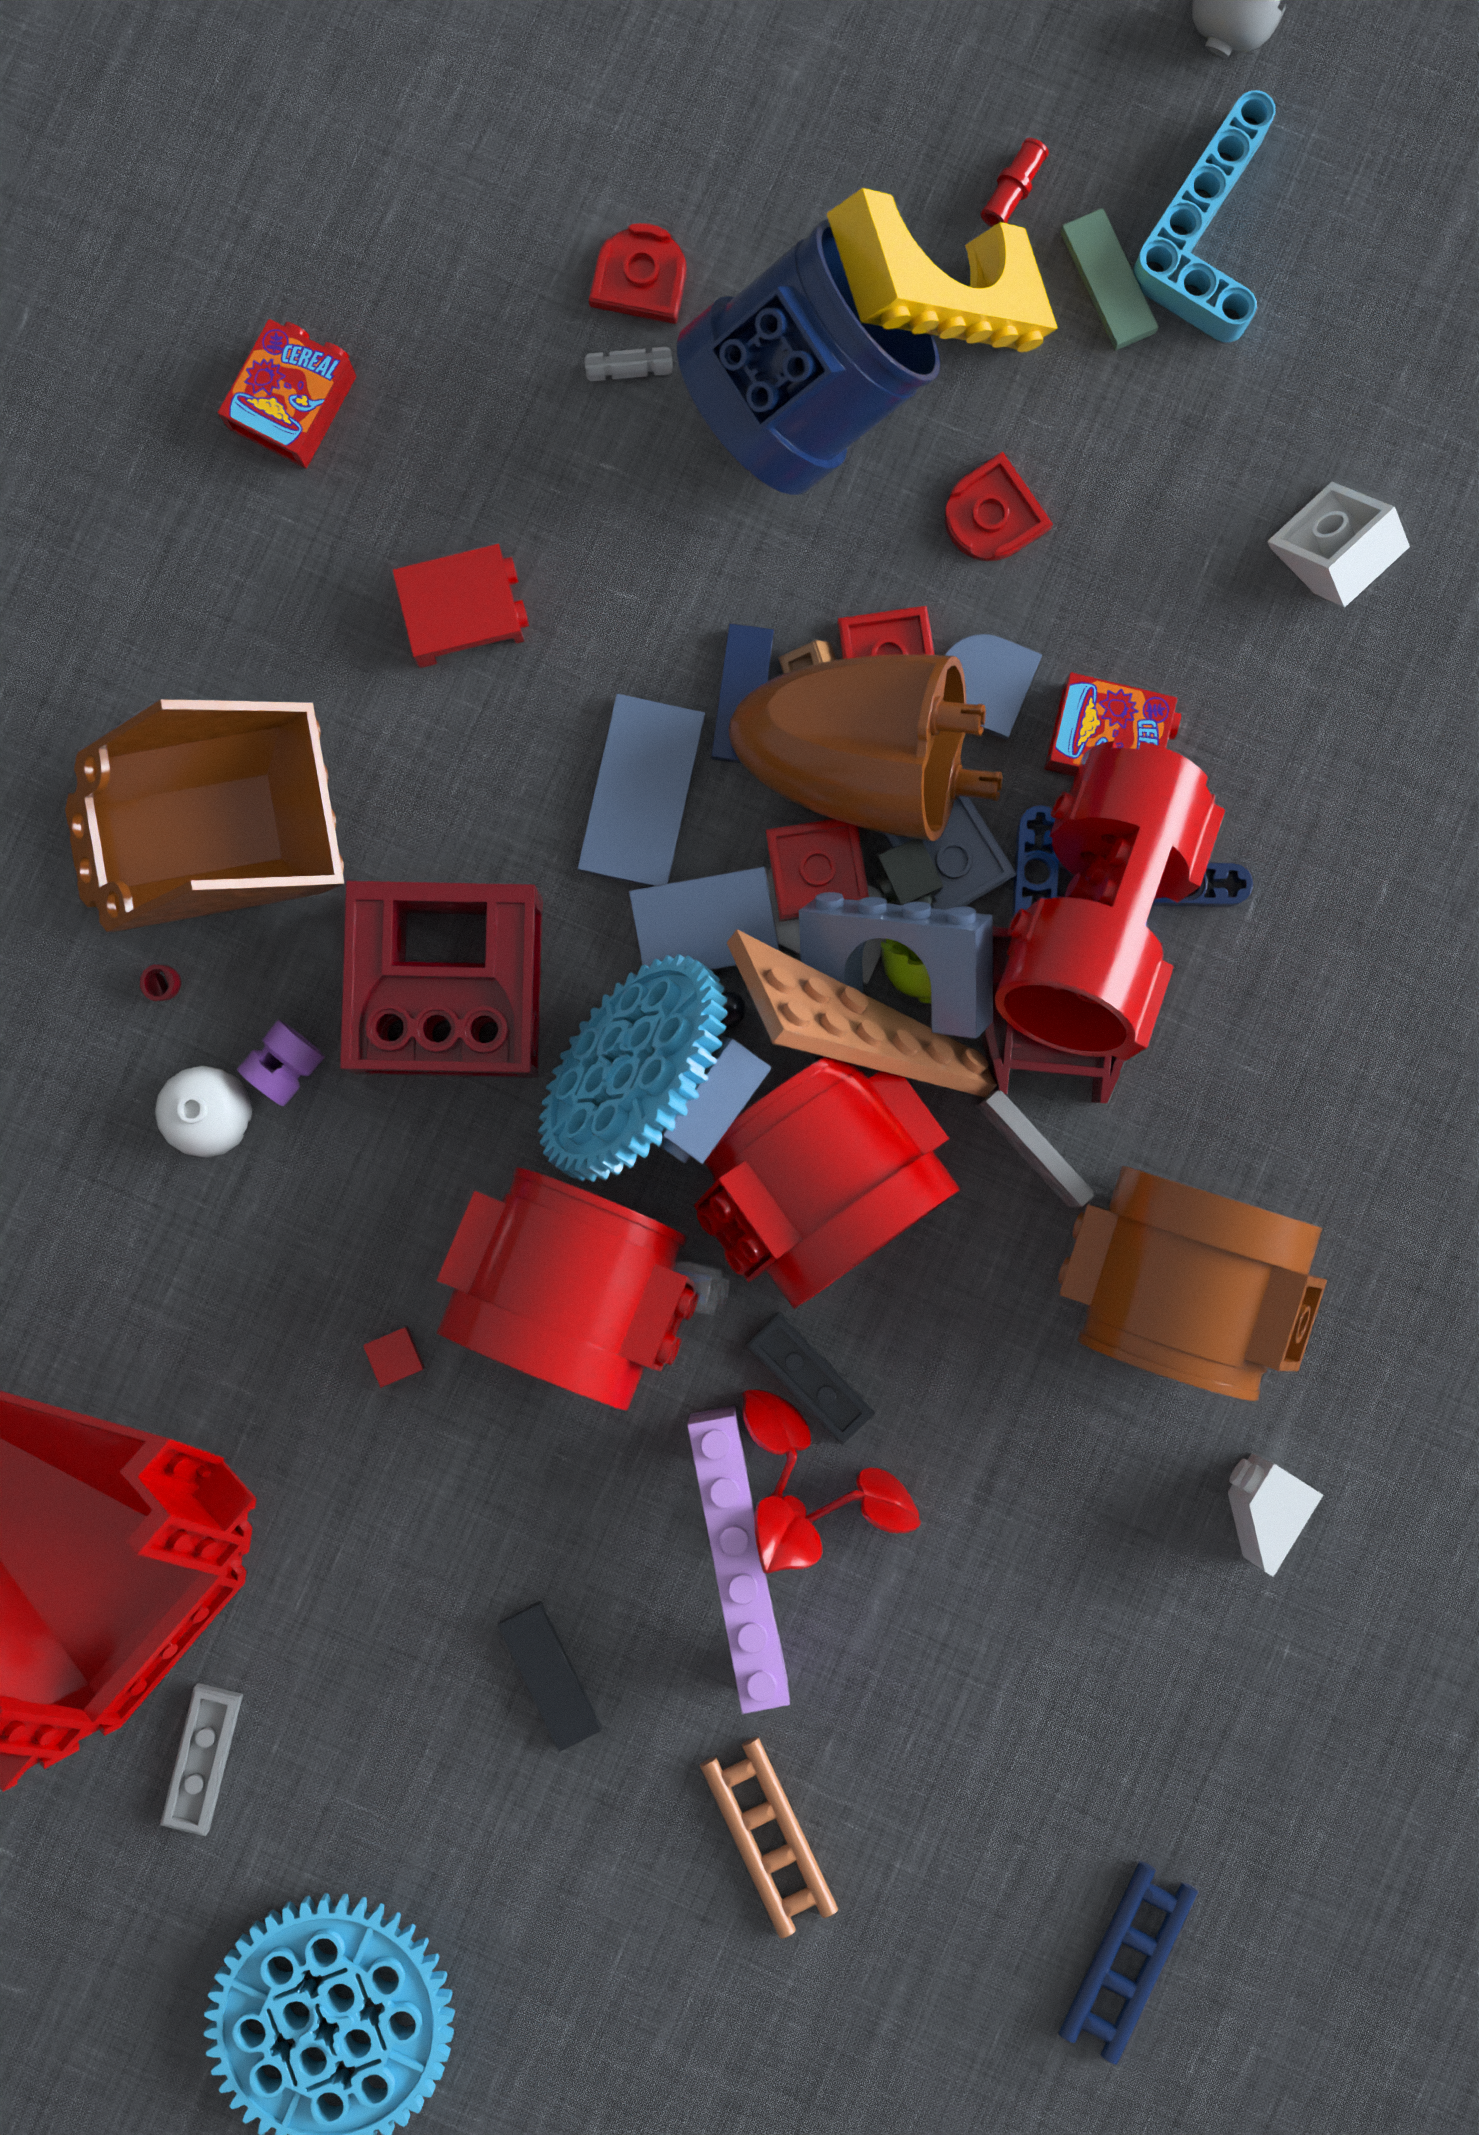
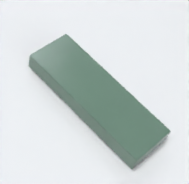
M1101 208L1062 225L1060 233L1115 351L1155 334L1158 329L1156 320L1104 209Z

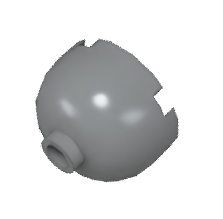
M1193 0L1192 18L1197 31L1208 39L1205 48L1214 54L1228 58L1232 51L1245 53L1265 43L1278 26L1286 9V4H1279L1281 0Z

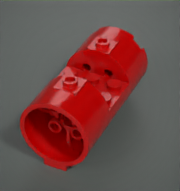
M1115 741L1101 743L1092 747L1083 755L1069 793L1062 792L1056 800L1051 811V817L1055 818V822L1049 836L1053 838L1052 846L1058 860L1074 877L1067 887L1065 897L1040 898L1028 909H1020L1015 914L1008 928V935L1012 936L1006 953L1009 955V959L995 995L996 1008L1001 1016L1025 1036L1063 1052L1091 1057L1114 1056L1124 1062L1148 1047L1174 966L1162 960V946L1157 937L1145 924L1154 899L1167 897L1178 903L1201 886L1225 813V809L1214 804L1215 794H1211L1206 786L1207 775L1189 759L1167 748L1146 742H1141L1139 749L1117 748Z

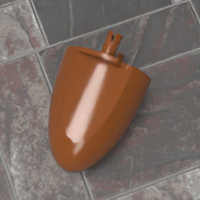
M890 654L845 658L809 665L787 672L758 686L737 705L730 719L728 730L730 743L740 762L754 777L771 790L796 804L816 813L862 828L902 837L936 841L942 835L950 818L954 801L958 800L959 796L998 801L1000 793L997 791L1002 790L1001 771L990 772L963 769L961 749L965 733L975 734V736L982 735L983 727L980 725H985L986 708L984 704H966V685L963 667L960 660L955 656Z

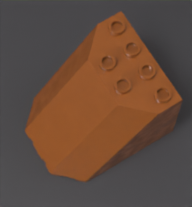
M160 699L77 753L74 765L77 789L75 793H68L65 812L70 830L74 867L78 878L79 897L87 907H96L99 910V923L106 932H116L319 895L344 884V862L338 850L335 832L336 816L331 809L327 786L328 771L323 763L320 746L321 731L315 717L313 703Z

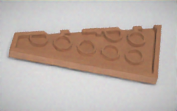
M736 930L727 941L730 952L773 1043L985 1098L997 1086L987 1068L988 1062L986 1058L977 1050L969 1048L944 1034L932 1033V1028L739 930Z

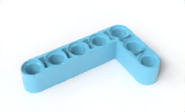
M1259 90L1248 91L1237 100L1142 246L1133 268V273L1145 296L1221 342H1233L1244 334L1257 309L1255 296L1248 288L1190 252L1259 148L1276 113L1273 99L1267 93ZM1243 117L1254 119L1258 125L1247 123ZM1219 153L1229 154L1235 161H1226L1219 156ZM1195 189L1207 191L1211 198L1200 197L1195 192ZM1179 225L1188 234L1179 235L1171 229V226ZM1147 262H1157L1163 266L1165 271H1153L1148 267ZM1184 286H1196L1201 290L1202 295L1194 296L1187 292ZM1222 309L1235 310L1239 314L1240 319L1233 320L1228 318Z

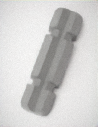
M668 347L652 348L650 353H646L645 349L611 351L610 356L604 357L603 352L585 355V372L589 381L606 380L605 376L612 375V379L648 376V372L654 371V376L668 375L672 373L673 369L672 353Z

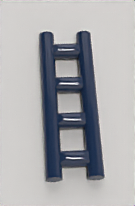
M1142 1861L1138 1862L1058 2032L1063 2039L1071 2043L1076 2042L1081 2029L1105 2041L1106 2043L1100 2055L1115 2065L1118 2064L1198 1894V1890L1184 1882H1181L1175 1895L1151 1884L1156 1869ZM1142 1900L1167 1912L1155 1938L1130 1926ZM1122 1943L1147 1955L1135 1981L1110 1969ZM1101 1987L1126 1998L1115 2024L1090 2012Z

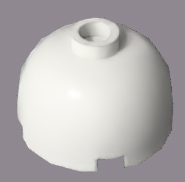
M198 1066L184 1069L166 1082L158 1094L155 1115L158 1129L170 1145L184 1154L207 1158L225 1154L241 1142L244 1137L243 1134L247 1129L248 1121L251 1120L252 1108L249 1094L239 1079L222 1069Z

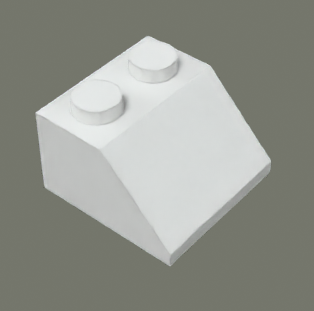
M1334 482L1327 485L1267 541L1270 548L1314 594L1342 607H1346L1410 547L1394 506Z
M1252 1453L1248 1460L1242 1459L1234 1468L1229 1482L1233 1485L1228 1491L1243 1557L1269 1575L1274 1576L1323 1494L1274 1463Z

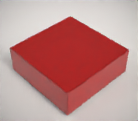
M408 1326L363 1345L380 1388L425 1369Z

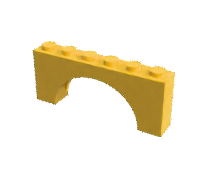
M861 188L826 213L862 323L883 326L884 329L897 328L908 330L913 334L926 333L938 335L941 339L955 338L966 340L967 343L990 344L994 348L1017 349L1018 352H1026L1037 348L1043 343V337L1058 329L1025 228L999 222L965 245L970 264L969 287L949 277L926 256L906 228L892 195Z

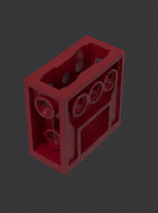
M346 881L340 1069L357 1075L538 1078L543 897L535 884ZM407 913L487 915L485 963L406 962ZM402 1021L404 1026L402 1035L397 1040L391 1041L389 1037L393 1024ZM444 1022H450V1035L444 1041L436 1042L435 1030ZM489 1023H497L498 1033L495 1039L489 1043H482L480 1033L483 1027Z

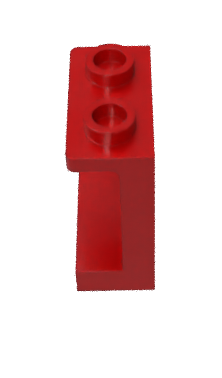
M499 544L392 570L413 657L420 668L437 664V656L513 638L515 643L524 642L521 628L529 627L523 599L514 601L511 585L519 583L512 556L503 557Z

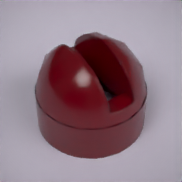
M151 965L143 971L140 977L142 993L153 1001L172 999L179 993L182 985L179 973L168 965ZM161 972L164 973L165 978H166V980H167V982H168L169 987H167V984H166V982H165L163 976L160 974Z

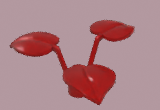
M750 1389L741 1394L743 1397V1420L751 1438L764 1450L776 1455L786 1453L787 1457L775 1490L769 1497L762 1499L755 1509V1539L764 1574L787 1569H805L815 1565L821 1558L822 1544L817 1530L811 1523L851 1501H861V1512L864 1518L873 1526L883 1531L896 1534L915 1531L921 1525L916 1505L902 1483L889 1472L871 1467L862 1470L857 1475L856 1484L859 1490H853L806 1515V1508L797 1497L792 1495L783 1497L782 1495L797 1460L796 1450H805L811 1444V1435L805 1419L792 1404L773 1393Z

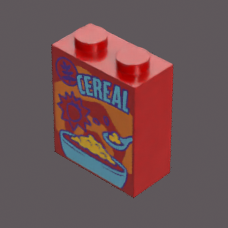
M268 319L217 413L229 430L307 469L357 376L350 363L349 355L340 347L330 342H325L324 346L310 340L309 334L299 326L291 322H286L283 326Z
M1070 672L1063 685L1044 770L1075 777L1083 755L1092 747L1109 741H1115L1117 748L1139 749L1141 742L1166 748L1168 739H1175L1181 721V713L1175 712L1178 697Z

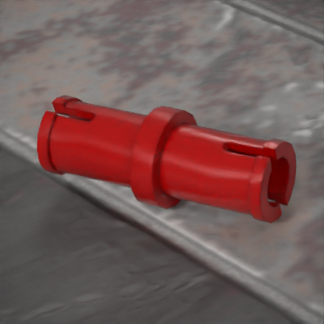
M1026 138L1009 168H1004L997 178L998 186L980 213L982 220L988 226L993 227L999 222L1008 223V219L1020 200L1026 199L1032 190L1031 182L1043 161L1049 155L1047 147L1041 141L1035 138Z

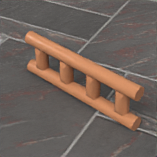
M753 1737L742 1744L747 1756L746 1759L722 1770L717 1757H712L702 1762L700 1767L777 1934L782 1939L796 1931L791 1916L816 1905L821 1917L827 1918L838 1911V1907L759 1737ZM756 1775L767 1801L742 1813L730 1787ZM776 1818L787 1844L762 1856L750 1830ZM796 1861L807 1887L782 1899L770 1873Z

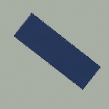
M729 624L712 760L741 763L730 743L728 731L730 719L737 705L746 695L758 686L768 682L774 629Z

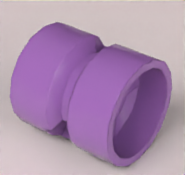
M278 1019L262 1038L264 1048L262 1050L253 1049L237 1070L264 1095L277 1104L285 1106L300 1088L299 1077L310 1076L323 1061L325 1055L296 1030ZM279 1061H280L281 1063H283V1066H282L281 1068L277 1069V1068L279 1067Z

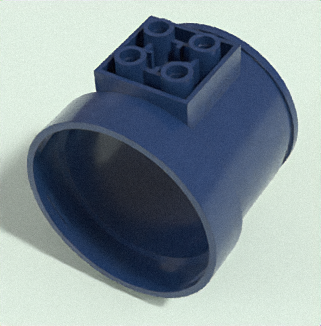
M824 220L811 231L810 236L796 243L735 297H720L679 333L676 346L678 364L689 394L719 441L756 478L771 488L789 495L805 493L840 466L846 458L847 447L910 399L918 388L926 386L938 376L940 370L939 353L932 334H913L908 330L897 328L884 329L883 326L861 322L829 220Z

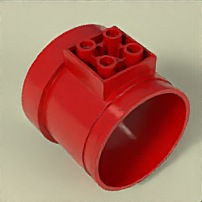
M824 1057L787 1080L734 1119L702 1164H705L711 1172L715 1183L693 1206L697 1210V1219L702 1228L709 1235L715 1236L724 1248L725 1258L731 1269L738 1275H743L748 1283L767 1271L791 1307L796 1309L956 1194L960 1188L934 1154V1151L950 1138L904 1076L879 1071L868 1079L863 1071L858 1070L855 1064Z
M516 1167L512 1176L514 1180L508 1194L504 1195L502 1202L474 1191L436 1280L455 1288L436 1333L461 1346L601 1403L627 1411L645 1366L661 1372L664 1363L668 1365L673 1364L682 1339L676 1336L682 1319L690 1321L697 1307L700 1297L694 1291L697 1284L689 1277L674 1271L677 1265L675 1263L681 1247H684L687 1237L660 1222L612 1201L537 1172Z

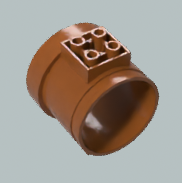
M1122 1165L1108 1209L1087 1204L1086 1211L1081 1212L1075 1221L1073 1238L1076 1239L1071 1257H1067L1060 1268L1058 1281L1062 1286L1059 1295L1088 1305L1085 1312L1087 1317L1083 1329L1079 1331L1077 1341L1119 1361L1182 1383L1235 1398L1257 1401L1261 1391L1259 1386L1263 1374L1267 1372L1268 1368L1277 1371H1299L1327 1282L1326 1279L1308 1274L1323 1228Z

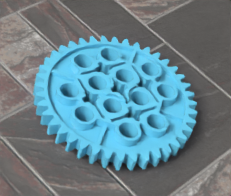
M677 954L674 959L666 955L662 962L656 958L650 968L643 964L637 976L632 972L629 973L624 986L619 982L616 983L614 994L611 997L605 994L602 998V1006L599 1009L595 1007L591 1009V1019L589 1022L581 1021L579 1024L580 1034L570 1037L569 1042L572 1045L570 1050L561 1053L560 1057L564 1061L562 1065L554 1068L552 1071L557 1077L546 1086V1089L551 1094L542 1101V1105L547 1109L539 1116V1119L544 1123L538 1131L543 1135L540 1144L545 1147L543 1154L549 1157L548 1161L570 1177L577 1178L580 1181H584L586 1178L594 1182L597 1177L605 1180L610 1172L615 1175L620 1174L624 1164L630 1168L633 1167L637 1153L645 1158L648 1155L651 1142L659 1146L662 1142V1132L665 1129L669 1131L675 1129L674 1118L677 1115L685 1116L687 1114L685 1103L687 1100L697 1099L699 1094L695 1087L697 1084L708 1080L709 1077L703 1072L705 1068L716 1063V1059L711 1056V1053L722 1046V1042L716 1037L726 1030V1026L720 1022L728 1014V1011L722 1007L727 1002V998L722 995L725 988L718 983L720 979L713 974L714 972L688 955L684 958Z
M324 1893L318 1907H315L310 1896H305L300 1906V1912L289 1901L282 1909V1917L273 1909L265 1918L266 1925L258 1920L255 1921L249 1929L251 1936L242 1934L235 1943L238 1950L230 1949L223 1961L227 1966H221L214 1978L219 1984L214 1985L208 1994V1997L216 2003L210 2004L204 2014V2017L214 2021L205 2029L204 2037L216 2040L210 2044L206 2051V2056L220 2057L211 2070L212 2075L226 2074L227 2076L219 2091L220 2093L233 2090L236 2092L229 2106L231 2109L241 2107L244 2104L248 2107L242 2120L245 2124L256 2117L261 2119L258 2128L259 2135H263L271 2127L276 2129L275 2135H377V2129L383 2135H392L395 2127L394 2121L405 2127L410 2118L409 2110L419 2113L424 2103L422 2096L431 2098L436 2086L433 2080H440L445 2068L440 2062H446L451 2048L445 2043L451 2042L454 2029L446 2024L452 2022L455 2009L445 2007V2005L450 2002L453 1993L450 1989H438L445 1983L447 1978L446 1971L432 1972L439 1960L438 1953L424 1957L423 1952L429 1940L427 1937L416 1942L411 1940L416 1928L414 1924L405 1927L401 1931L398 1928L401 1917L399 1912L395 1913L387 1921L383 1919L384 1904L382 1903L372 1913L367 1912L366 1897H362L355 1908H350L348 1894H343L337 1906H333L329 1893ZM323 1938L330 1939L335 1943L338 1952L332 1955L323 1953L317 1946V1940ZM273 1957H286L293 1965V1971H280L276 1968ZM382 1966L391 1967L397 1972L399 1979L393 1982L385 1981L380 1978L377 1968ZM308 1970H310L312 1976L321 1975L323 1977L318 1986L314 1979L307 1981L303 1979ZM335 1984L349 1986L354 1993V1997L351 1999L340 1998L336 1995L333 1986ZM368 1998H371L374 2004H383L379 2013H377L374 2006L366 2008L365 2004ZM295 2001L302 2002L309 2009L310 2015L304 2017L297 2016L292 2012L289 2003ZM400 2011L408 2012L414 2018L415 2024L408 2027L402 2026L397 2023L394 2014ZM323 2017L326 2018V2023L322 2022ZM245 2020H258L264 2026L265 2033L256 2034L251 2032L246 2026ZM337 2022V2028H334L333 2023ZM354 2029L365 2031L368 2033L371 2042L366 2044L357 2043L352 2039L350 2031ZM280 2033H282L285 2040L294 2039L295 2042L291 2048L286 2041L280 2043L277 2041ZM317 2047L321 2049L326 2055V2060L314 2061L308 2056L306 2048ZM340 2061H343L346 2067H355L353 2075H350L347 2069H338ZM268 2064L275 2066L281 2072L282 2078H269L265 2075L262 2066ZM369 2075H379L385 2079L388 2086L382 2089L374 2088L368 2083L366 2077ZM328 2092L337 2094L343 2101V2105H329L325 2102L322 2094Z

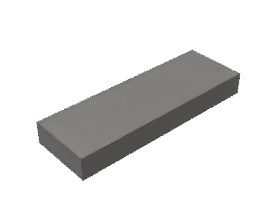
M200 1683L194 1686L160 1822L161 1826L206 1836L209 1832L243 1697L242 1693Z

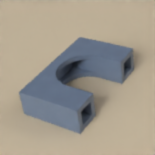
M836 892L818 894L815 896V899L799 910L800 956L802 963L863 993L862 957L867 941L877 938L898 941L914 951L928 971L931 982L932 1033L977 1039L993 1022L992 915L978 914L974 908L964 906L953 907L948 910L932 909L931 905L926 902H909L904 905L887 904V900L881 897H867L860 900L843 899V895Z
M724 1036L721 1039L722 1046L711 1053V1056L716 1059V1063L705 1068L703 1072L709 1077L708 1080L697 1084L695 1087L699 1094L698 1098L687 1100L685 1103L687 1114L685 1116L677 1115L674 1118L675 1129L673 1131L665 1129L662 1132V1142L659 1146L683 1163H686L691 1156L703 1164L772 1068L732 1038Z

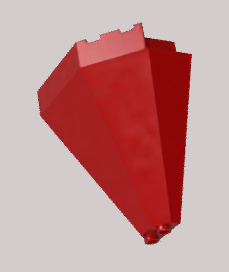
M0 1391V1788L4 1792L17 1785L19 1778L28 1768L39 1763L43 1769H46L79 1751L78 1741L98 1730L106 1736L123 1726L245 1584L247 1570L242 1566V1556L250 1551L253 1529L247 1519L248 1512L256 1507L257 1498L229 1468L221 1456L166 1437Z

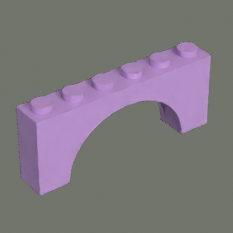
M735 1405L690 1414L688 1430L742 1714L790 1705L788 1680L780 1638L776 1627L766 1574L762 1572L756 1545L755 1514Z

